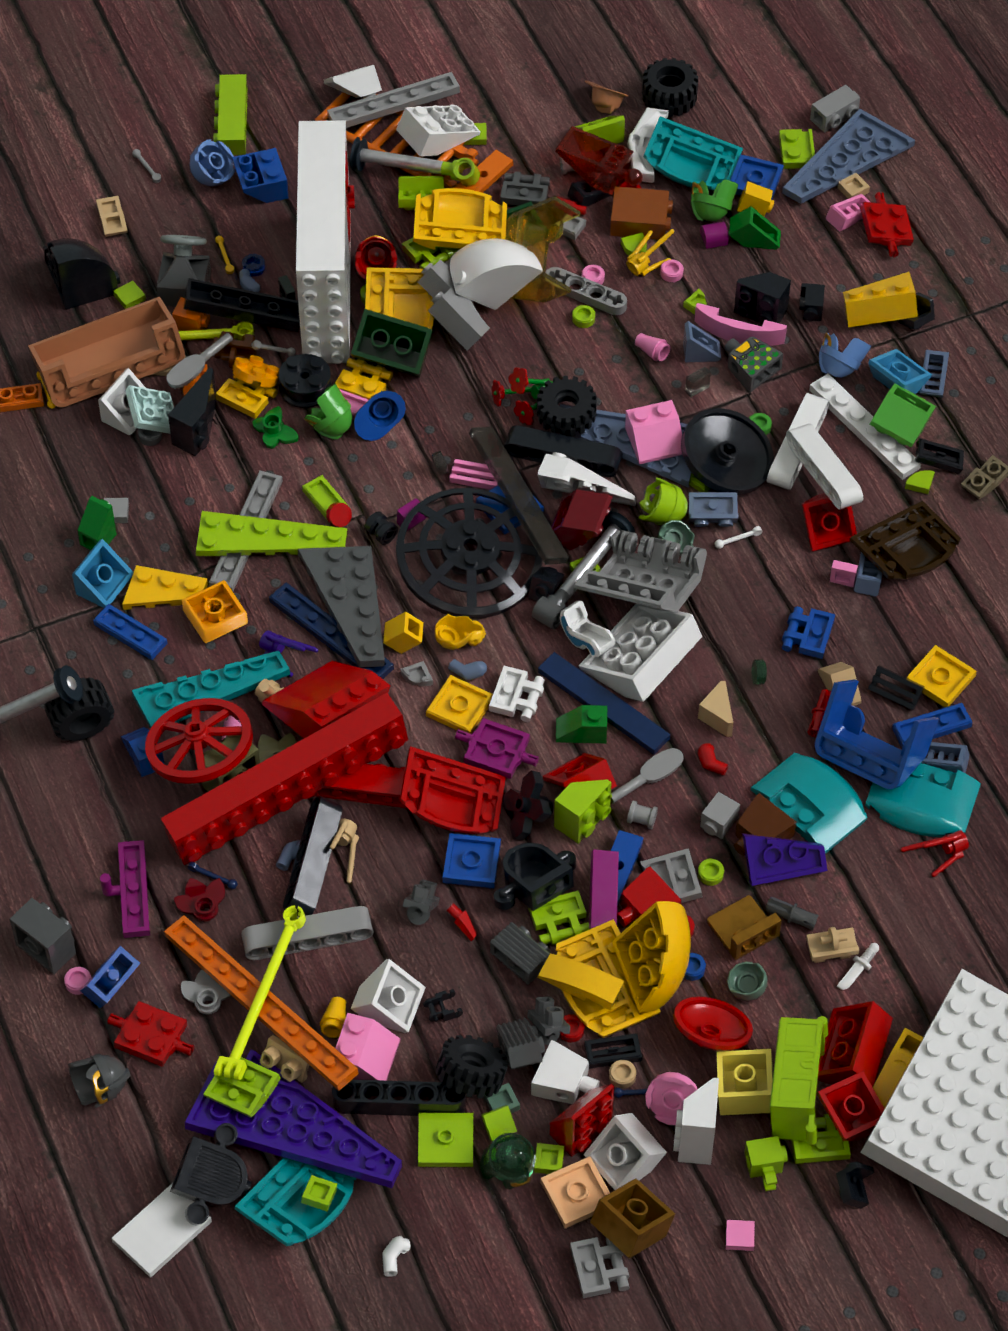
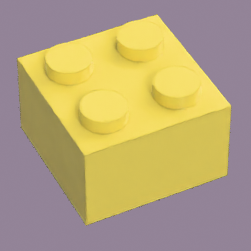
M771 1049L717 1051L720 1115L770 1113L773 1082Z

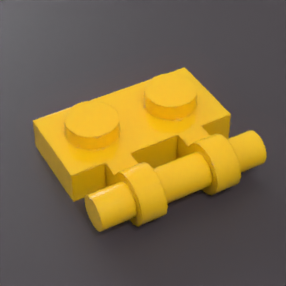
M348 358L346 366L353 368L351 372L343 369L335 384L341 390L370 399L371 396L381 391H386V383L381 382V380L390 381L393 372L385 370V367L380 365L373 366L367 364L364 360ZM365 372L373 376L368 378L363 376L362 373Z
M233 376L237 382L228 378L216 392V400L256 419L269 403L266 396L275 398L278 390L272 387H260L261 382L257 381L249 384Z

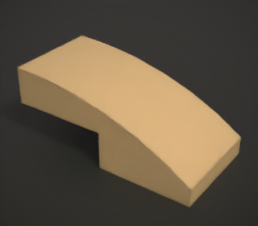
M119 196L97 199L96 204L105 237L128 233Z

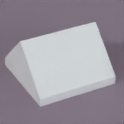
M129 368L117 378L98 400L101 421L127 435H131L137 428L134 426L125 390L129 385L145 387Z

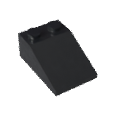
M209 367L168 414L172 445L193 456H196L201 449L204 450L209 443L216 406L214 370Z

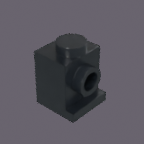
M801 284L799 310H804L803 320H822L825 285Z

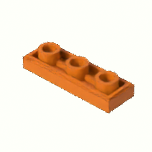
M495 150L477 166L480 171V178L476 184L465 186L459 182L454 188L484 193L513 166V159Z
M41 383L0 389V412L44 406Z

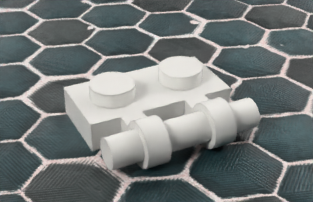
M504 666L489 704V711L513 717L516 709L521 710V720L529 722L531 716L536 713L538 697H541L544 691V678L536 676L534 682L528 681L527 671ZM523 691L529 693L527 700L520 698Z

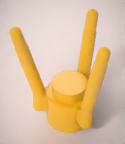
M674 229L666 233L645 253H639L653 234L652 230L648 231L633 253L627 257L626 265L628 269L636 276L639 274L645 276L650 271L661 267L663 262L671 260V258H666L651 266L648 265L650 263L648 256L675 232Z

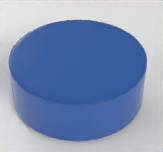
M690 953L688 967L684 976L685 979L695 981L703 977L706 963L701 955Z

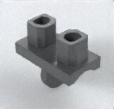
M422 879L420 884L414 885L413 892L404 899L403 907H409L407 916L411 923L415 925L424 924L430 917V911L439 905L440 897L434 896L437 883Z
M550 996L537 997L535 1009L528 1010L527 1017L536 1025L539 1037L542 1036L544 1044L549 1045L551 1040L556 1042L560 1032L570 1034V1025L564 1020V1010L561 1007L554 1006V999Z

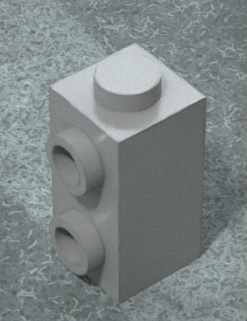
M844 85L812 104L810 120L824 133L832 128H836L859 110L860 97L855 91Z

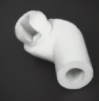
M402 1236L394 1237L383 1250L385 1276L392 1277L398 1274L397 1257L400 1253L405 1254L411 1247L410 1241Z

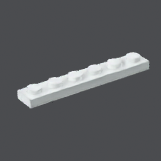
M829 374L810 384L809 390L815 396L830 400L828 409L902 480L921 468V463L915 462V456L906 447L898 443L893 437L880 433L875 427L869 425L873 416Z

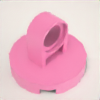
M666 1072L658 1075L651 1081L645 1095L646 1105L648 1109L651 1108L656 1114L655 1118L658 1121L667 1125H676L677 1110H683L684 1099L698 1088L689 1077L676 1072Z

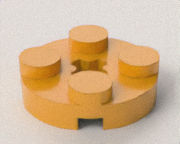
M251 355L249 359L236 357L232 370L235 377L246 383L253 384V381L261 382L260 387L270 388L276 386L280 368L263 363V358Z

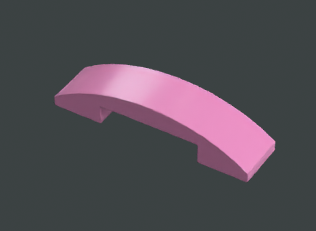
M700 303L696 304L695 322L717 337L728 341L734 338L741 344L750 337H755L769 346L781 345L785 342L787 325L764 320L763 325L758 326L719 316V308Z

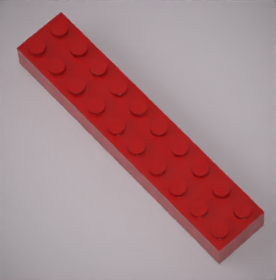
M385 693L162 817L161 821L169 841L182 863L186 865L190 862L198 861L202 855L211 850L221 848L227 841L244 835L252 827L266 823L270 817L279 812L289 810L295 803L303 799L312 797L315 792L323 788L322 785L332 786L338 781V777L346 773L353 774L362 765L380 759L383 754L392 749L400 748L409 740L403 715L389 694Z

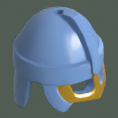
M825 333L823 344L819 351L821 371L826 374L829 373L834 377H846L859 369L862 360L872 346L858 338H853L845 350L840 352L838 351L836 335L833 333L830 336L829 333Z

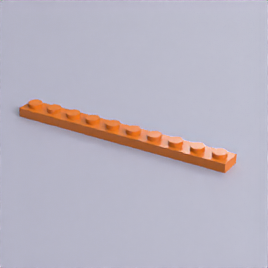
M185 915L164 931L166 938L249 1011L261 982ZM269 990L257 1018L338 1091L359 1074L358 1068Z

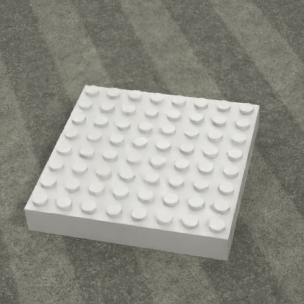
M961 969L860 1153L1007 1238L1008 994Z

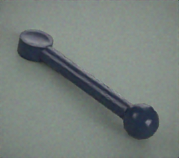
M190 862L188 865V869L192 872H199L213 879L220 878L230 889H235L238 885L235 879L228 880L199 867L194 862Z
M615 1088L614 1097L645 1095L647 1089L622 1090L621 1088Z

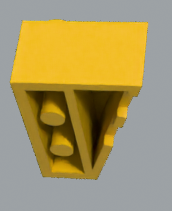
M910 272L843 292L848 327L918 317L916 292Z

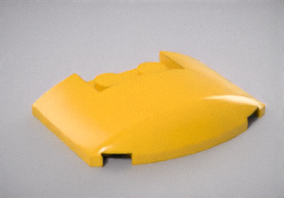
M468 189L432 190V194L422 198L420 193L416 195L413 242L435 250L436 246L461 249L468 244L484 239L498 238L506 240L507 203L503 202L501 206L491 200V195Z
M367 268L365 309L433 329L435 317L428 311L434 304L431 301L433 297L418 283L424 276L421 273L423 269Z
M614 919L557 943L555 950L559 956L590 965L624 981L623 987L611 1010L589 999H586L584 1002L562 990L565 999L576 1016L589 1029L598 1033V1036L602 1038L661 1013L660 1009L649 1012L638 1011L612 941L621 934Z

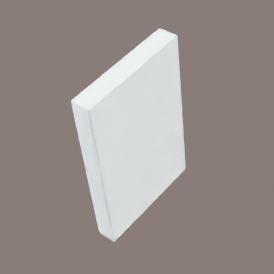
M172 1184L112 1237V1242L150 1278L212 1222L209 1216L200 1225L190 1224L185 1217V1211L194 1201L171 1193Z

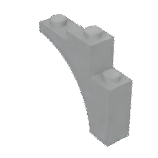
M451 258L445 263L442 260H439L435 265L429 263L421 271L424 276L418 281L433 297L431 301L434 304L428 311L468 351L490 327L481 318L470 299L456 294L450 273Z

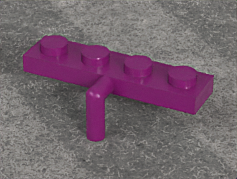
M144 840L119 842L120 885L112 886L110 875L104 873L100 876L102 892L105 896L121 895L124 938L150 936Z

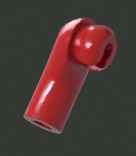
M702 744L698 749V756L702 767L724 776L727 772L728 764L716 760L712 744Z

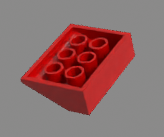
M330 661L262 701V705L302 738H306L383 694L389 693L391 685L371 670Z

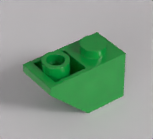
M94 496L89 498L77 530L81 546L92 550L100 539H103L109 545L117 535L113 508L106 500H100Z

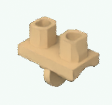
M829 927L827 932L808 934L806 936L810 956L815 963L825 962L826 959L837 957L841 959L850 958L851 955L859 954V947L853 928L836 930L835 927Z
M274 1035L269 1037L266 1049L262 1052L260 1064L266 1068L276 1066L281 1070L282 1077L289 1082L296 1079L303 1083L307 1079L309 1064L281 1039Z

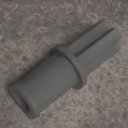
M770 897L766 905V911L773 914L776 913L778 916L787 919V923L794 922L812 931L819 916L797 907L798 904L796 903L792 905L775 897Z

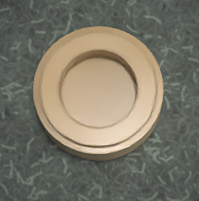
M627 1060L614 1062L609 1070L610 1082L615 1087L622 1089L632 1086L636 1080L635 1066Z

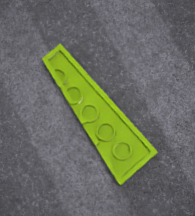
M202 511L196 556H227V553H241V556L261 552H265L266 555H275V552H288L290 555H298V549L345 547L347 528Z

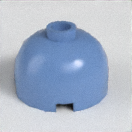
M210 139L202 142L193 150L190 155L189 167L192 175L199 183L206 186H218L229 180L235 173L232 161L234 155L223 142H214Z

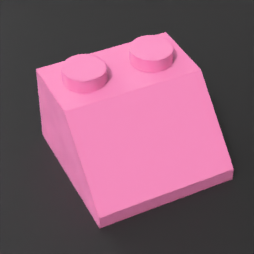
M672 400L626 410L625 429L639 464L682 455V430L679 416Z
M347 1013L335 1049L358 1068L359 1074L353 1078L354 1080L387 1081L400 1038L374 1019Z

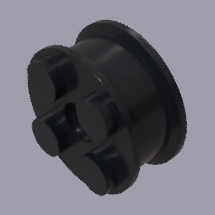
M299 354L288 357L279 369V389L282 398L288 404L299 408L318 406V398L325 392L326 388L331 386L329 365L323 358L312 354Z

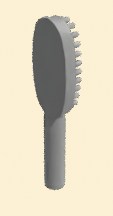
M226 333L200 355H190L177 363L167 374L166 379L169 386L174 389H180V387H184V385L196 379L204 369L205 362L229 344L233 337Z
M670 748L654 755L641 767V774L611 793L610 802L614 804L646 782L647 784H653L671 775L683 762L682 752L678 749Z

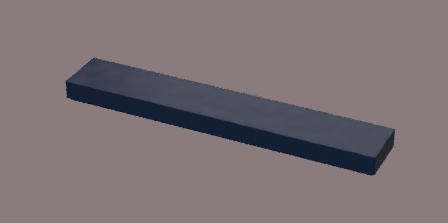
M287 582L269 596L271 604L352 666L359 667L347 646V640L343 633H340L337 628V622L333 617ZM385 658L384 666L359 668L371 670L384 679L394 670V664Z
M553 652L538 667V673L583 705L607 706V722L653 755L670 739V733L557 653Z

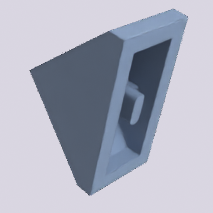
M687 321L684 326L683 340L685 363L721 360L720 341Z

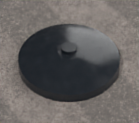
M723 408L704 410L690 420L682 434L681 451L684 461L692 474L709 488L718 492H737V495H743L757 490L766 481L774 461L772 446L763 430L745 415Z

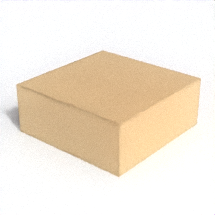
M855 173L839 181L837 188L849 199L859 194H868L870 186Z

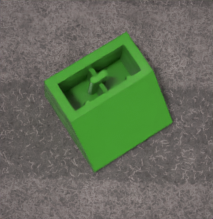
M894 383L869 425L875 427L878 432L893 437L898 443L912 447L925 429L936 406Z

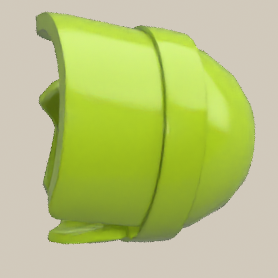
M656 477V481L647 486L644 499L639 502L640 507L648 515H640L639 519L660 526L670 520L681 521L688 510V502L681 488ZM655 494L653 501L651 502L650 495Z

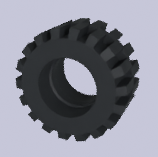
M663 58L662 61L656 60L654 65L650 64L647 66V70L643 74L642 100L645 102V106L668 110V117H673V115L680 116L683 112H689L690 108H693L697 101V71L692 69L693 66L691 64H685L684 60L678 61L676 60L677 58Z
M84 677L80 678L84 691L80 701L69 704L61 697H58L44 704L47 717L58 738L64 741L85 740L100 733L111 723L110 721L113 720V713L115 711L100 680H94L91 677L86 679Z

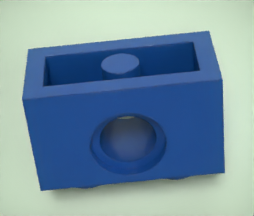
M119 946L111 953L80 992L101 1008L114 996L140 965V962Z

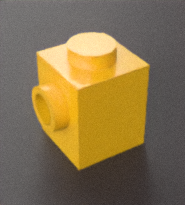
M747 181L739 198L737 211L741 212L751 206L762 216H765L766 212H771L774 205V200H771L773 190Z
M405 611L385 622L383 643L401 654L422 643L424 622Z

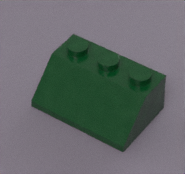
M364 309L351 356L355 359L364 360L420 378L432 329Z

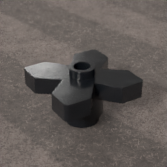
M531 770L523 777L520 791L510 789L503 795L502 799L505 810L515 812L510 825L513 839L523 841L531 833L533 820L543 823L553 813L552 801L548 800L546 796L540 795L544 785L540 772Z

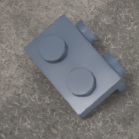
M689 492V523H694V526L697 527L709 526V523H718V526L721 527L733 526V523L738 522L737 492Z

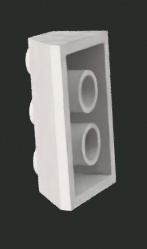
M712 1078L683 1101V1110H677L673 1151L679 1152L678 1162L711 1165L719 1078Z

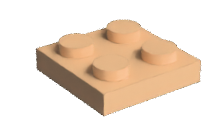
M590 1156L541 1177L540 1182L564 1228L592 1217L599 1199L610 1193Z

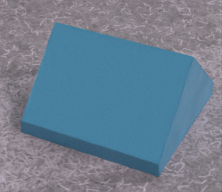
M898 349L874 357L868 362L873 377L886 387L891 389L895 383L915 395L932 375Z
M100 539L72 574L76 595L105 608L113 602L132 578L134 572L103 539Z

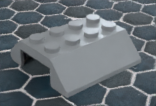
M618 529L610 538L614 554L600 572L586 569L575 583V589L678 612L701 581L707 551L703 548H693L690 545H686L681 556V563H678L681 549L679 543L643 535L637 554L635 553L638 541L637 534Z

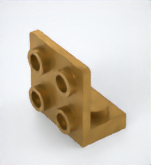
M750 895L707 918V923L735 960L777 938L780 934L782 921L776 913L767 917Z

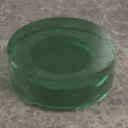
M754 659L751 671L753 684H764L767 677L766 662L763 659Z

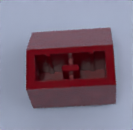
M574 490L563 497L548 535L570 551L579 545L583 546L589 539L598 537L602 532V523L610 512L611 508L609 505L613 497L604 493Z

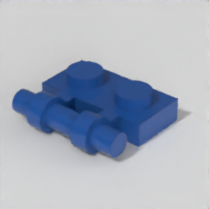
M794 607L793 613L789 615L787 621L789 624L788 629L784 631L782 636V649L789 652L793 645L798 644L800 645L798 653L823 659L834 624L835 614L811 608L810 614L807 616L803 615V608ZM801 626L805 627L804 633L797 632L798 628Z

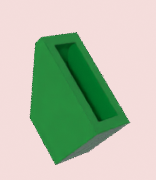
M750 206L730 217L729 235L743 247L775 250L780 248L781 230Z
M581 705L556 718V742L606 744L607 706Z

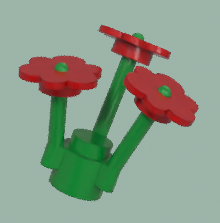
M516 367L513 373L509 375L511 389H504L500 381L493 380L491 392L494 404L500 407L501 399H504L507 394L531 392L532 397L537 399L541 386L545 387V382L548 380L551 383L553 382L549 378L529 379L525 368ZM528 384H534L532 387H526ZM516 401L514 413L519 417L521 423L533 424V410L537 409V403L530 406L527 401Z

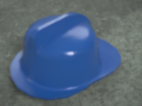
M381 391L371 396L355 415L354 428L357 434L364 440L369 441L378 440L385 436L404 417L406 408L403 398L393 391Z

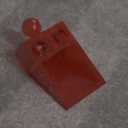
M571 126L556 148L555 152L591 187L613 195L615 186L618 187L623 179L630 186H637L642 182L643 176L641 171L636 168L629 169L634 151L623 145L615 144Z

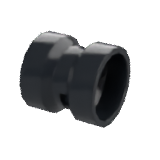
M381 511L373 513L364 525V529L370 535H375L376 540L381 545L390 543L398 533V527L393 522H388L387 517Z

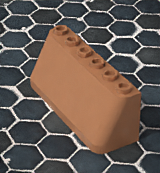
M160 297L28 345L49 397L57 407H66L106 392L127 368L138 379L175 366L185 357L176 322Z

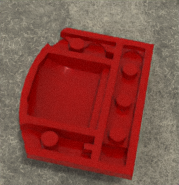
M410 746L399 801L417 817L445 830L466 834L494 832L498 829L506 776Z

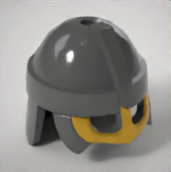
M100 1053L68 1064L70 1077L80 1103L88 1105L98 1101L95 1108L115 1099L131 1076L129 1069L125 1068L118 1058L110 1055H101Z

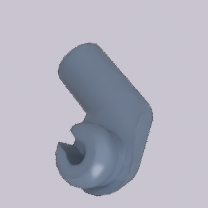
M248 269L240 270L239 279L241 287L244 290L259 292L261 290L260 285L251 277L250 271Z
M453 659L448 669L469 681L483 676L487 671V665L483 661H475L464 665L458 660Z
M300 840L287 843L284 846L276 863L277 868L283 871L288 870L291 861L296 858Z

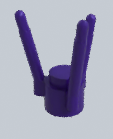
M269 630L262 635L259 642V647L265 650L264 654L275 651L282 653L285 646L302 652L308 650L317 653L319 651L316 647L285 638ZM290 671V675L288 676L292 677L293 673Z

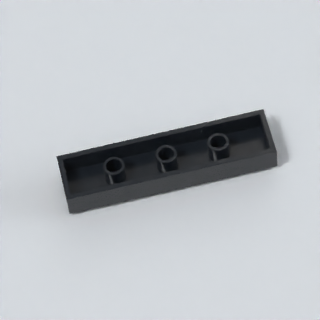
M188 279L184 309L294 332L299 331L298 300Z

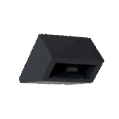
M772 272L738 279L734 313L759 322L762 325L764 320L780 323L788 311L791 280Z

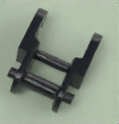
M451 989L449 994H447L446 990L436 993L434 998H428L423 1003L424 1007L430 1010L429 1020L431 1022H437L440 1019H443L445 1022L460 1017L463 1014L462 1008H458L455 1013L454 1009H445L443 1004L444 1000L455 996L454 989ZM439 1004L442 1011L436 1012L434 1006Z

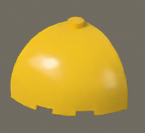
M670 901L654 903L612 941L639 1012L654 1011L664 1006L678 990L685 976L690 958L691 936L685 908L679 903Z

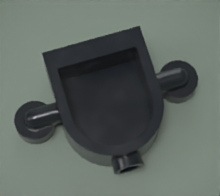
M524 843L510 848L503 858L506 886L496 890L494 893L496 908L500 910L511 909L515 905V898H518L528 908L535 911L574 887L573 870L577 866L576 855L571 851H561L555 854L548 847L537 843Z
M223 1123L215 1129V1144L193 1136L188 1140L170 1192L194 1201L185 1211V1217L192 1225H200L208 1219L209 1209L207 1206H225L236 1200L239 1196L244 1197L251 1188L252 1182L248 1181L245 1163L236 1153L226 1149V1146L233 1144L238 1136L237 1129L230 1123Z

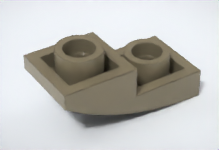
M992 455L980 469L976 467L961 483V486L978 499H981L1008 477V466Z

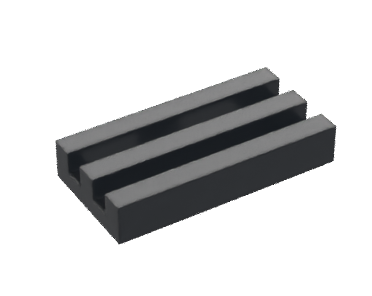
M921 438L918 439L916 442L917 449L915 454L917 456L915 457V462L957 474L962 472L964 450Z
M879 665L868 689L914 710L925 686ZM881 674L916 689V694L881 678ZM877 683L913 699V701L911 702L877 686Z
M637 1033L584 1041L589 1069L611 1066L618 1060H627L631 1063L642 1061ZM634 1043V1045L632 1046L609 1047L608 1049L592 1051V1049Z

